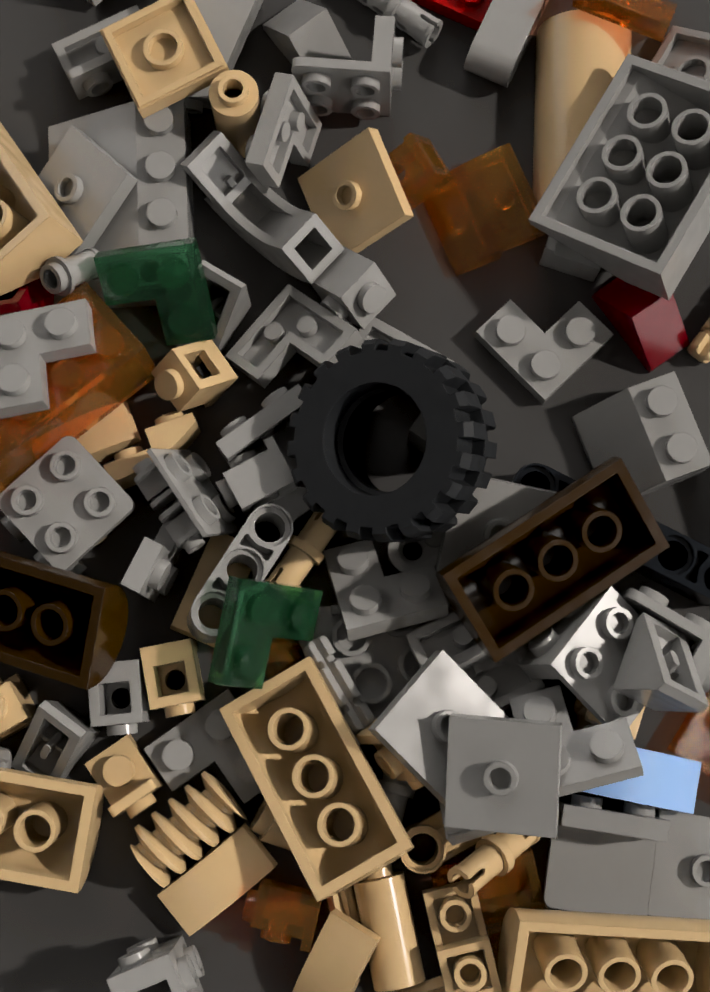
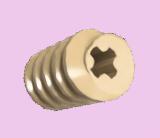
M206 771L201 773L205 787L203 792L198 791L189 784L184 787L188 804L183 805L174 798L168 800L172 817L167 819L157 811L151 814L156 828L153 832H150L140 824L134 827L139 843L136 846L131 844V850L143 869L163 888L171 883L169 869L178 874H182L188 869L185 854L197 861L204 856L201 840L212 847L217 846L221 842L217 826L230 834L237 829L233 813L247 820L245 813L225 786Z

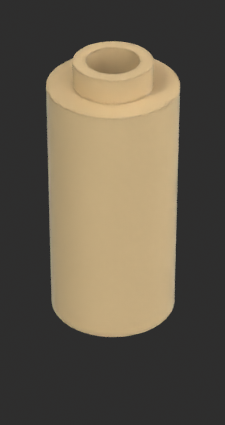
M227 70L217 75L210 84V105L216 130L221 131L239 154L245 158L247 141L251 135H254L261 115L259 90L256 81L248 73L241 70Z
M389 864L353 885L360 923L381 936L368 961L373 988L376 992L400 990L415 986L426 980L404 872H393L392 865Z

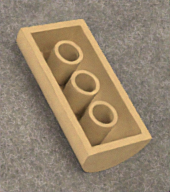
M600 9L570 10L550 17L540 25L537 31L532 212L626 56L631 54V25L625 18L616 13Z
M308 656L219 709L317 902L329 898L367 878L414 848L312 657Z
M0 767V880L78 894L87 879L98 842L104 801L102 785Z
M511 907L504 916L499 940L498 977L502 992H710V919Z

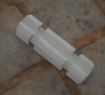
M322 635L307 643L303 647V652L306 657L310 656L314 660L338 707L342 709L343 716L352 733L359 732L369 726L374 721V716L366 702L361 703L358 698L361 694L342 661L335 659L333 654L336 651L329 639Z

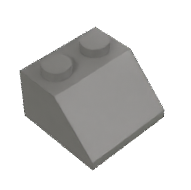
M675 371L626 388L571 418L591 469L593 470L611 457L621 458L642 496L695 477L710 467V454Z

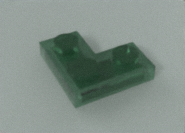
M196 237L100 251L95 255L94 262L106 306L155 299L167 346L216 338L218 330Z
M229 576L208 681L219 686L262 689L273 637L312 641L323 591L305 586Z

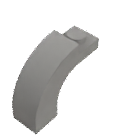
M213 130L180 164L207 197L204 200L251 247L289 275L312 284L344 250V247L316 213L291 205L269 186L261 185L246 165L244 158L221 131Z

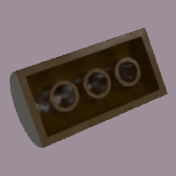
M614 456L436 572V577L450 605L467 631L484 653L493 662L497 663L670 546L621 458Z
M0 551V662L85 690L96 686L112 668L125 637L128 622V601L124 590L117 585Z

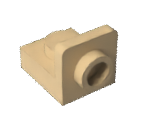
M127 734L84 764L95 782L102 785L104 796L111 805L108 811L113 818L127 812L130 819H132L157 802L152 793L162 787L163 783L131 734Z

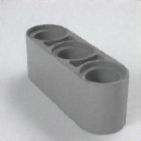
M492 0L470 46L464 70L507 88L549 0Z
M264 504L257 507L250 514L194 599L187 616V626L190 633L198 641L217 643L225 639L289 542L294 530L293 520L290 513L283 507L276 504ZM260 522L274 524L280 533V539L275 542L261 540L256 534L255 525ZM233 563L247 565L252 571L253 581L247 585L234 583L227 574V567ZM206 605H215L224 612L226 623L218 629L205 627L199 619L198 611Z

